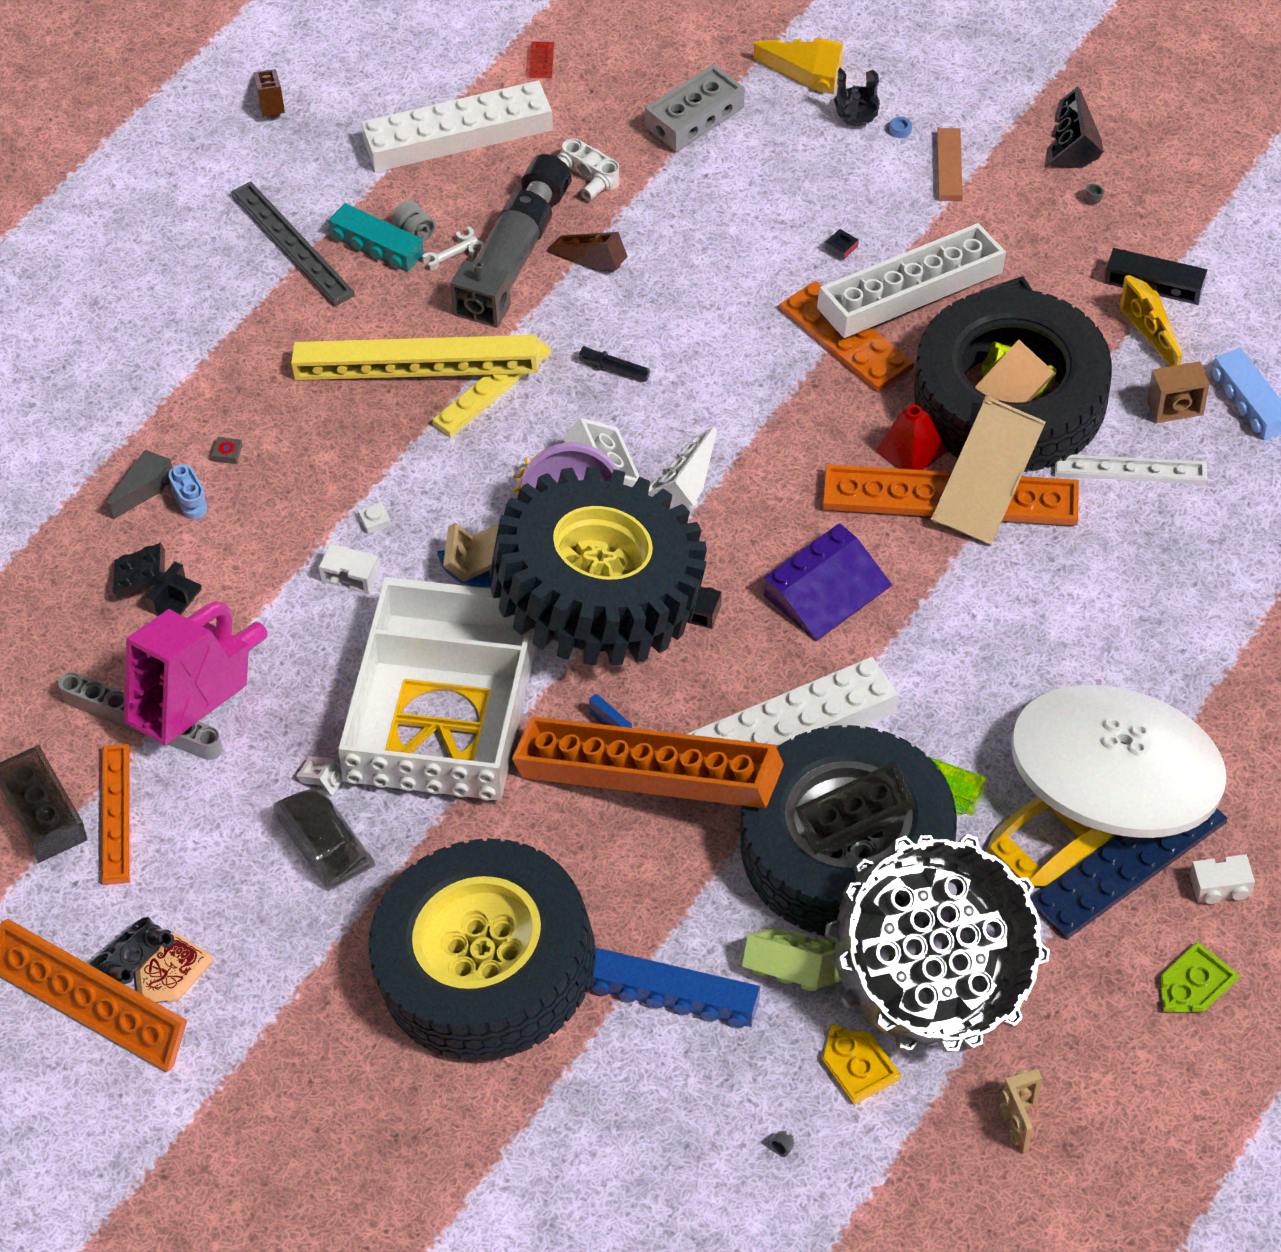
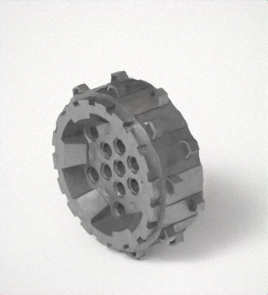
M966 834L958 842H952L948 839H933L931 835L919 836L916 838L915 843L907 836L892 841V853L880 859L881 861L873 863L863 859L853 868L856 882L847 884L843 892L844 898L839 907L840 912L837 920L826 924L825 936L835 943V964L838 975L841 977L846 988L840 998L846 1008L858 1007L870 1023L882 1032H888L895 1037L898 1049L907 1052L911 1051L918 1043L926 1044L927 1046L940 1045L943 1052L959 1051L961 1043L968 1049L983 1044V1034L995 1029V1026L1002 1023L1009 1027L1016 1026L1023 1019L1020 1010L1021 1003L1027 1000L1034 986L1039 964L1049 961L1050 949L1042 945L1039 917L1030 899V893L1034 888L1028 877L1017 878L1004 862L996 856L981 850L978 838ZM949 882L956 886V895H952L948 891ZM896 893L903 897V907L896 904L894 899ZM941 909L949 913L948 922L942 920L940 916ZM915 914L922 918V928H918L915 925ZM987 924L991 925L995 930L993 938L986 932ZM961 930L968 934L969 940L967 944L963 943L960 939ZM934 936H938L941 939V950L934 946ZM908 941L915 945L916 953L914 956L909 954L906 949ZM881 947L888 951V961H884L880 957ZM954 957H957L961 962L960 971L953 967L952 960ZM927 963L934 966L935 974L933 977L926 972ZM973 978L977 979L980 983L981 988L979 992H976L972 987ZM920 990L927 994L928 1001L926 1004L919 1000L918 993Z

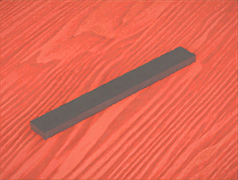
M251 181L231 191L232 197L334 307L355 296L354 290Z

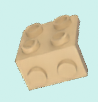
M457 523L448 526L443 567L463 582L490 570L499 523L474 536Z
M1038 1069L1032 1071L1022 1070L1012 1077L1005 1078L1004 1090L1001 1091L1000 1115L1004 1121L1008 1120L1011 1126L1009 1131L1014 1146L1019 1145L1022 1153L1029 1150L1032 1134V1124L1025 1109L1038 1105L1042 1076Z

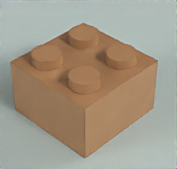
M1200 361L1152 370L1147 402L1156 424L1204 415L1210 383Z

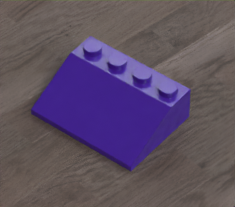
M839 523L764 577V596L810 637L818 641L889 589L892 584L859 539Z

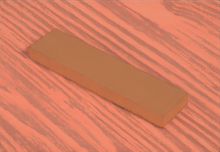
M937 128L939 201H962L961 128Z

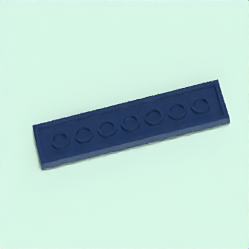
M1217 808L1199 826L1176 835L1155 838L1116 835L1033 895L1030 899L1034 909L1036 908V911L1065 940H1068L1225 825L1228 818Z

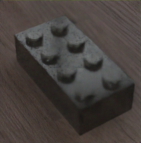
M39 745L0 762V795L38 863L88 840L83 821Z

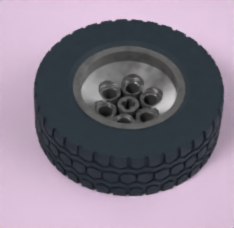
M836 725L829 726L828 729L824 727L811 730L810 733L806 731L796 735L793 740L790 738L780 744L777 750L784 765L767 808L741 806V856L743 866L755 892H758L759 898L766 906L769 904V908L779 917L782 915L783 919L794 926L797 924L800 929L810 933L815 931L817 935L825 936L826 924L837 920L840 912L839 907L844 898L843 892L847 884L856 882L853 868L861 860L866 859L873 863L881 861L880 859L892 853V841L907 836L913 843H915L917 837L931 835L933 839L956 841L957 812L950 786L941 770L938 769L929 756L926 758L925 753L918 747H913L909 741L901 737L898 739L895 734L884 730L879 732L876 728L866 726L865 728H860L857 725H847V727ZM896 893L894 897L895 902L898 906L903 907L904 899L900 894Z

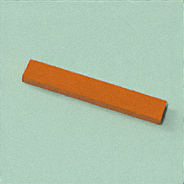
M129 744L102 746L103 885L130 883Z

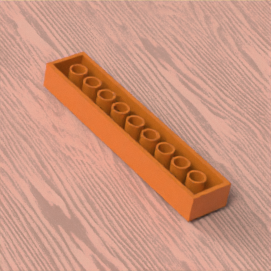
M531 716L512 757L522 778L765 809L784 765L775 744Z

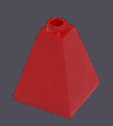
M914 403L899 414L876 448V452L896 468L925 470L947 452L929 414Z

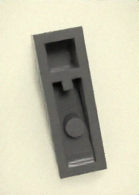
M144 450L107 500L106 505L109 518L115 519L162 492L165 486L170 484L169 472L173 468L171 459Z

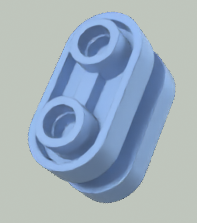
M185 464L174 466L169 472V479L175 501L186 518L192 520L202 518L207 513V503L202 484L190 466Z

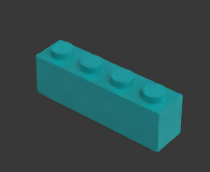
M344 203L328 220L330 236L336 241L347 243L355 250L364 251L377 260L381 259L389 263L396 269L400 268L408 272L424 255L422 238L347 203Z

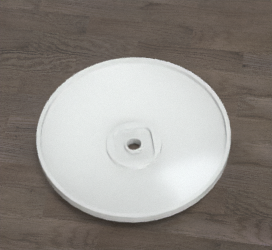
M1075 685L1049 691L1031 701L1023 709L1015 723L1011 738V751L1015 766L1028 787L1040 799L1059 813L1080 824L1111 834L1138 838H1155L1176 835L1191 830L1202 824L1215 812L1225 790L1226 769L1224 761L1208 734L1192 719L1174 707L1156 698L1129 689L1105 685Z

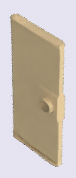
M985 395L981 409L930 520L991 545L1046 422L999 402V400L991 396Z

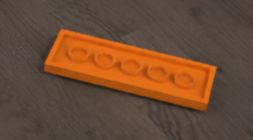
M816 280L780 303L779 309L876 392H879L914 368V362L872 327L843 338L817 309L819 288L822 285Z

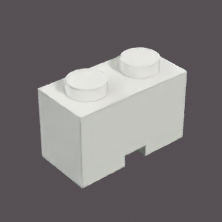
M330 544L319 566L321 582L341 586L342 583L350 585L351 590L369 594L380 572L379 558L369 552H361L346 546Z
M1247 854L1225 857V862L1215 863V859L1192 862L1190 879L1197 903L1215 904L1221 900H1243L1248 896H1252L1255 880Z

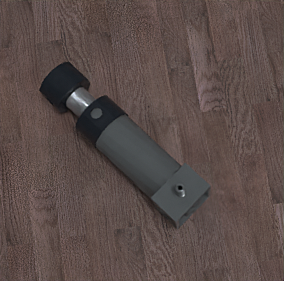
M548 154L537 155L533 158L521 178L522 190L514 191L510 195L499 214L497 222L474 261L464 260L451 281L454 316L498 328L511 305L510 289L537 241L541 239L552 219L553 213L550 206L557 205L561 201L572 181L571 170L561 159Z

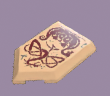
M171 932L170 934L174 936V943L167 948L161 946L135 971L137 992L155 1002L167 1001L168 1003L179 1001L214 961L213 957L176 932Z

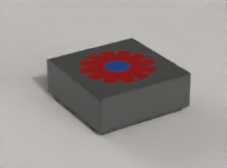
M217 437L212 452V461L237 464L243 446L242 440Z

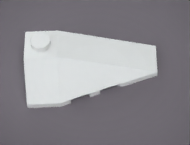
M712 427L696 435L679 453L680 457L664 468L666 474L660 480L656 478L650 483L648 495L652 497L661 489H665L672 494L670 509L681 504L685 505L688 510L692 509L698 503L697 498L704 488L717 433L716 428Z

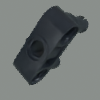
M150 917L141 918L93 959L89 965L123 984H128L134 978L133 971L161 946L164 948L170 947L174 943V936L170 934V930H163L159 925L154 924ZM128 948V949H129V955H128V957L125 959L124 953H125V950Z

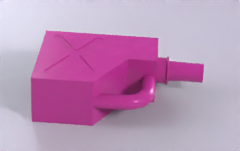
M213 601L188 618L168 609L126 638L124 723L167 745L197 721L247 686L249 651L267 638L268 634L264 625L260 622H253L236 635H232V613L230 608L224 602ZM214 618H216V626L209 623Z

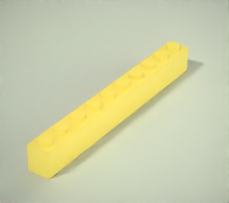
M537 335L294 342L291 364L295 380L538 373L540 351Z

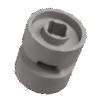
M413 200L402 202L392 214V222L396 227L422 238L423 242L428 240L435 231V221Z

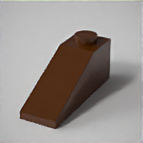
M276 69L253 72L262 117L277 118L280 114L285 113L281 85Z
M619 232L561 235L549 247L552 253L596 270L614 271L628 257Z

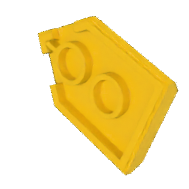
M830 1025L822 1061L853 1104L865 1100L901 1078L900 1072L870 1032L862 1030L857 1032L842 1029V1026Z

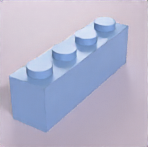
M1241 347L1216 356L1212 376L1216 382H1220L1227 397L1233 399L1236 403L1239 413L1249 420L1252 430L1258 433L1263 440L1281 434V399Z

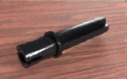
M583 346L579 353V361L598 366L600 370L605 368L646 382L650 376L649 368L608 355L607 351L600 352Z

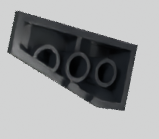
M1077 86L1062 98L1059 103L1056 120L1060 123L1052 132V136L1056 138L1055 143L1049 145L1048 148L1049 163L1052 166H1087L1092 161L1098 160L1104 152L1102 139L1083 93Z

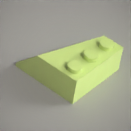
M769 928L747 935L742 967L751 969V973L754 975L775 976L778 982L785 984L795 982L801 984V988L808 991H817L818 988L841 981L835 964V946H833V941L830 939H811V941H807L808 936L806 934L777 928Z

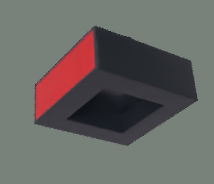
M839 229L825 242V249L844 260L858 247L859 239Z

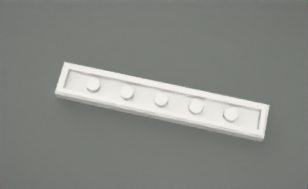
M1070 455L1065 461L1060 458V461L1055 463V477L1207 485V461Z

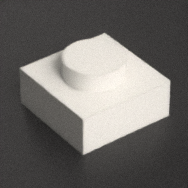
M382 502L358 510L359 517L368 534L391 526V520Z

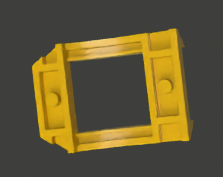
M1038 797L1019 809L993 832L986 853L994 855L1004 862L1017 878L1028 877L1034 887H1046L1114 838V834L1080 824L1059 813ZM1049 809L1078 838L1040 868L1009 836L1034 816Z

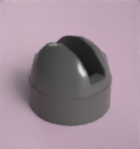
M1089 184L1085 189L1084 198L1089 204L1099 203L1105 191L1100 185Z
M778 1131L769 1140L770 1149L781 1157H786L794 1146L793 1136L791 1134L787 1135L786 1131Z

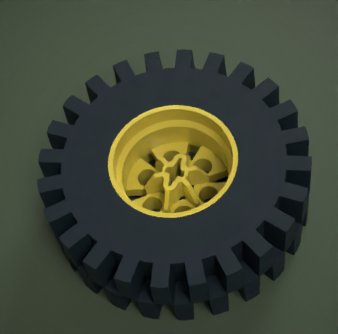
M587 467L583 480L578 479L573 468L561 469L558 483L549 473L538 477L536 488L528 483L523 485L519 489L517 499L512 497L509 499L504 515L500 517L490 568V578H493L491 592L493 598H500L498 609L502 616L505 618L515 615L513 629L520 635L535 628L532 644L542 650L552 640L559 642L557 656L569 660L574 647L583 649V663L589 665H596L599 652H607L610 665H623L627 649L636 662L648 659L651 646L659 653L668 649L671 637L678 640L684 634L686 624H690L706 568L707 561L704 560L707 547L706 542L699 541L702 531L697 522L688 523L690 511L687 507L681 504L670 509L672 494L667 490L661 489L651 497L648 495L651 481L639 477L633 487L623 485L625 472L613 469L611 480L604 481L600 478L599 467Z

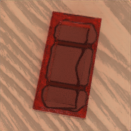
M531 42L530 78H552L554 42Z

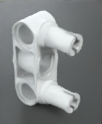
M571 138L564 141L562 150L557 155V158L565 162L570 170L577 173L580 177L591 181L581 189L584 199L591 201L601 191L612 190L618 187L620 182L619 165L615 160L578 139Z

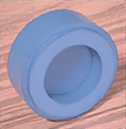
M905 117L893 118L889 123V133L896 138H906L912 133V122Z

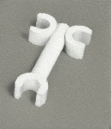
M467 227V236L461 235L459 231L456 232L459 244L437 254L433 252L425 253L422 256L423 263L433 261L428 266L430 271H434L439 267V263L468 250L471 258H476L475 250H480L484 242L477 240L474 236V230L471 227Z

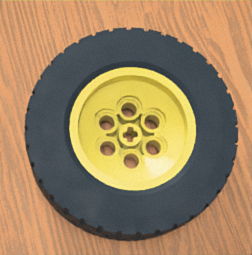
M487 838V841H483V839L469 840L468 843L462 841L451 844L449 848H446V846L433 851L434 854H428L419 859L416 865L412 864L402 872V877H397L390 885V891L387 890L380 900L381 905H378L373 916L374 921L371 922L369 932L371 969L388 1011L397 1025L422 1047H427L430 1051L439 1055L444 1053L446 1057L458 1060L461 1057L463 1060L478 1061V1058L486 1061L495 1060L499 1056L501 1058L513 1056L515 1052L519 1051L521 1053L533 1048L532 1045L535 1043L539 1045L547 1040L551 1033L554 1035L564 1026L565 1021L568 1022L576 1013V1007L579 1008L583 1002L585 992H588L592 982L596 958L595 939L585 904L576 884L566 870L544 852L536 851L534 847L524 843L520 845L519 842L506 839L505 842L501 841V839Z

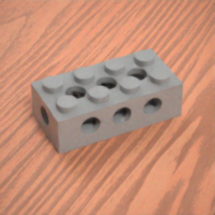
M712 64L645 107V128L677 152L743 109L745 87L715 64Z

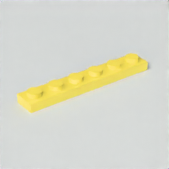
M538 339L540 363L551 354V347ZM527 373L485 375L432 419L433 426L451 438Z

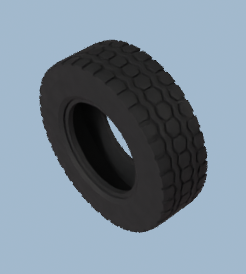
M998 288L995 291L993 289L981 291L980 294L976 292L967 295L965 299L962 297L953 302L952 306L948 305L941 310L940 314H937L928 324L921 337L916 358L915 404L929 414L947 452H952L953 456L959 458L985 398V394L977 390L965 375L970 369L986 359L989 346L993 341L1012 347L1020 340L1047 366L1051 365L1056 368L1057 374L1055 378L1059 386L1050 394L1037 400L1028 402H1006L999 400V402L1046 422L1024 472H1028L1030 469L1036 471L1044 469L1046 466L1048 468L1055 466V463L1060 461V458L1065 461L1068 456L1077 455L1094 439L1106 414L1112 377V361L1108 344L1098 326L1095 327V323L1088 316L1085 317V313L1077 307L1073 308L1072 304L1063 299L1058 300V297L1047 293L1044 295L1039 291H1026V289L1014 288V290Z

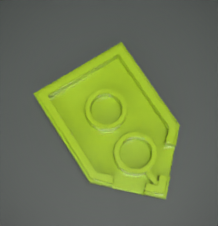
M1197 941L1160 977L1163 1012H1204L1240 978V975Z

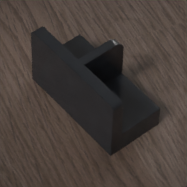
M174 561L164 573V582L156 584L146 595L148 612L159 616L170 609L181 615L202 590L201 584L185 578L183 565Z

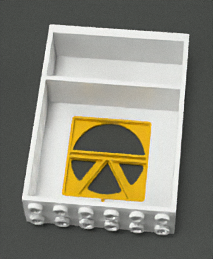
M385 577L338 749L343 782L501 801L536 646L532 644L535 628L523 635L518 634L513 629L515 615L505 618L502 616L498 609L500 598H493L491 589ZM447 690L459 693L470 700L478 712L480 722L405 714L402 711L408 703L424 693ZM399 724L424 727L406 745H403L400 741L397 731ZM438 729L449 758L413 754V751ZM450 730L476 733V737L465 750L459 751Z

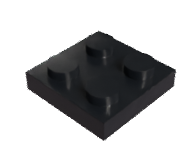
M161 542L152 546H146L142 550L129 555H122L114 560L113 592L117 599L164 582L165 549Z

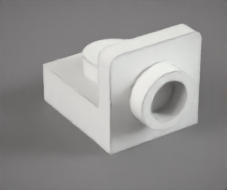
M309 756L296 776L301 783L321 785L327 795H334L343 781L341 769L334 759Z

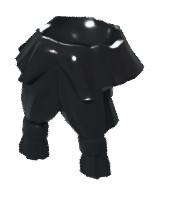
M841 67L839 68L837 96L833 100L836 111L844 123L861 126L872 122L878 115L880 100L877 94L879 76L875 70L866 72V86L854 85L846 89V73ZM858 104L866 105L867 109L858 112Z

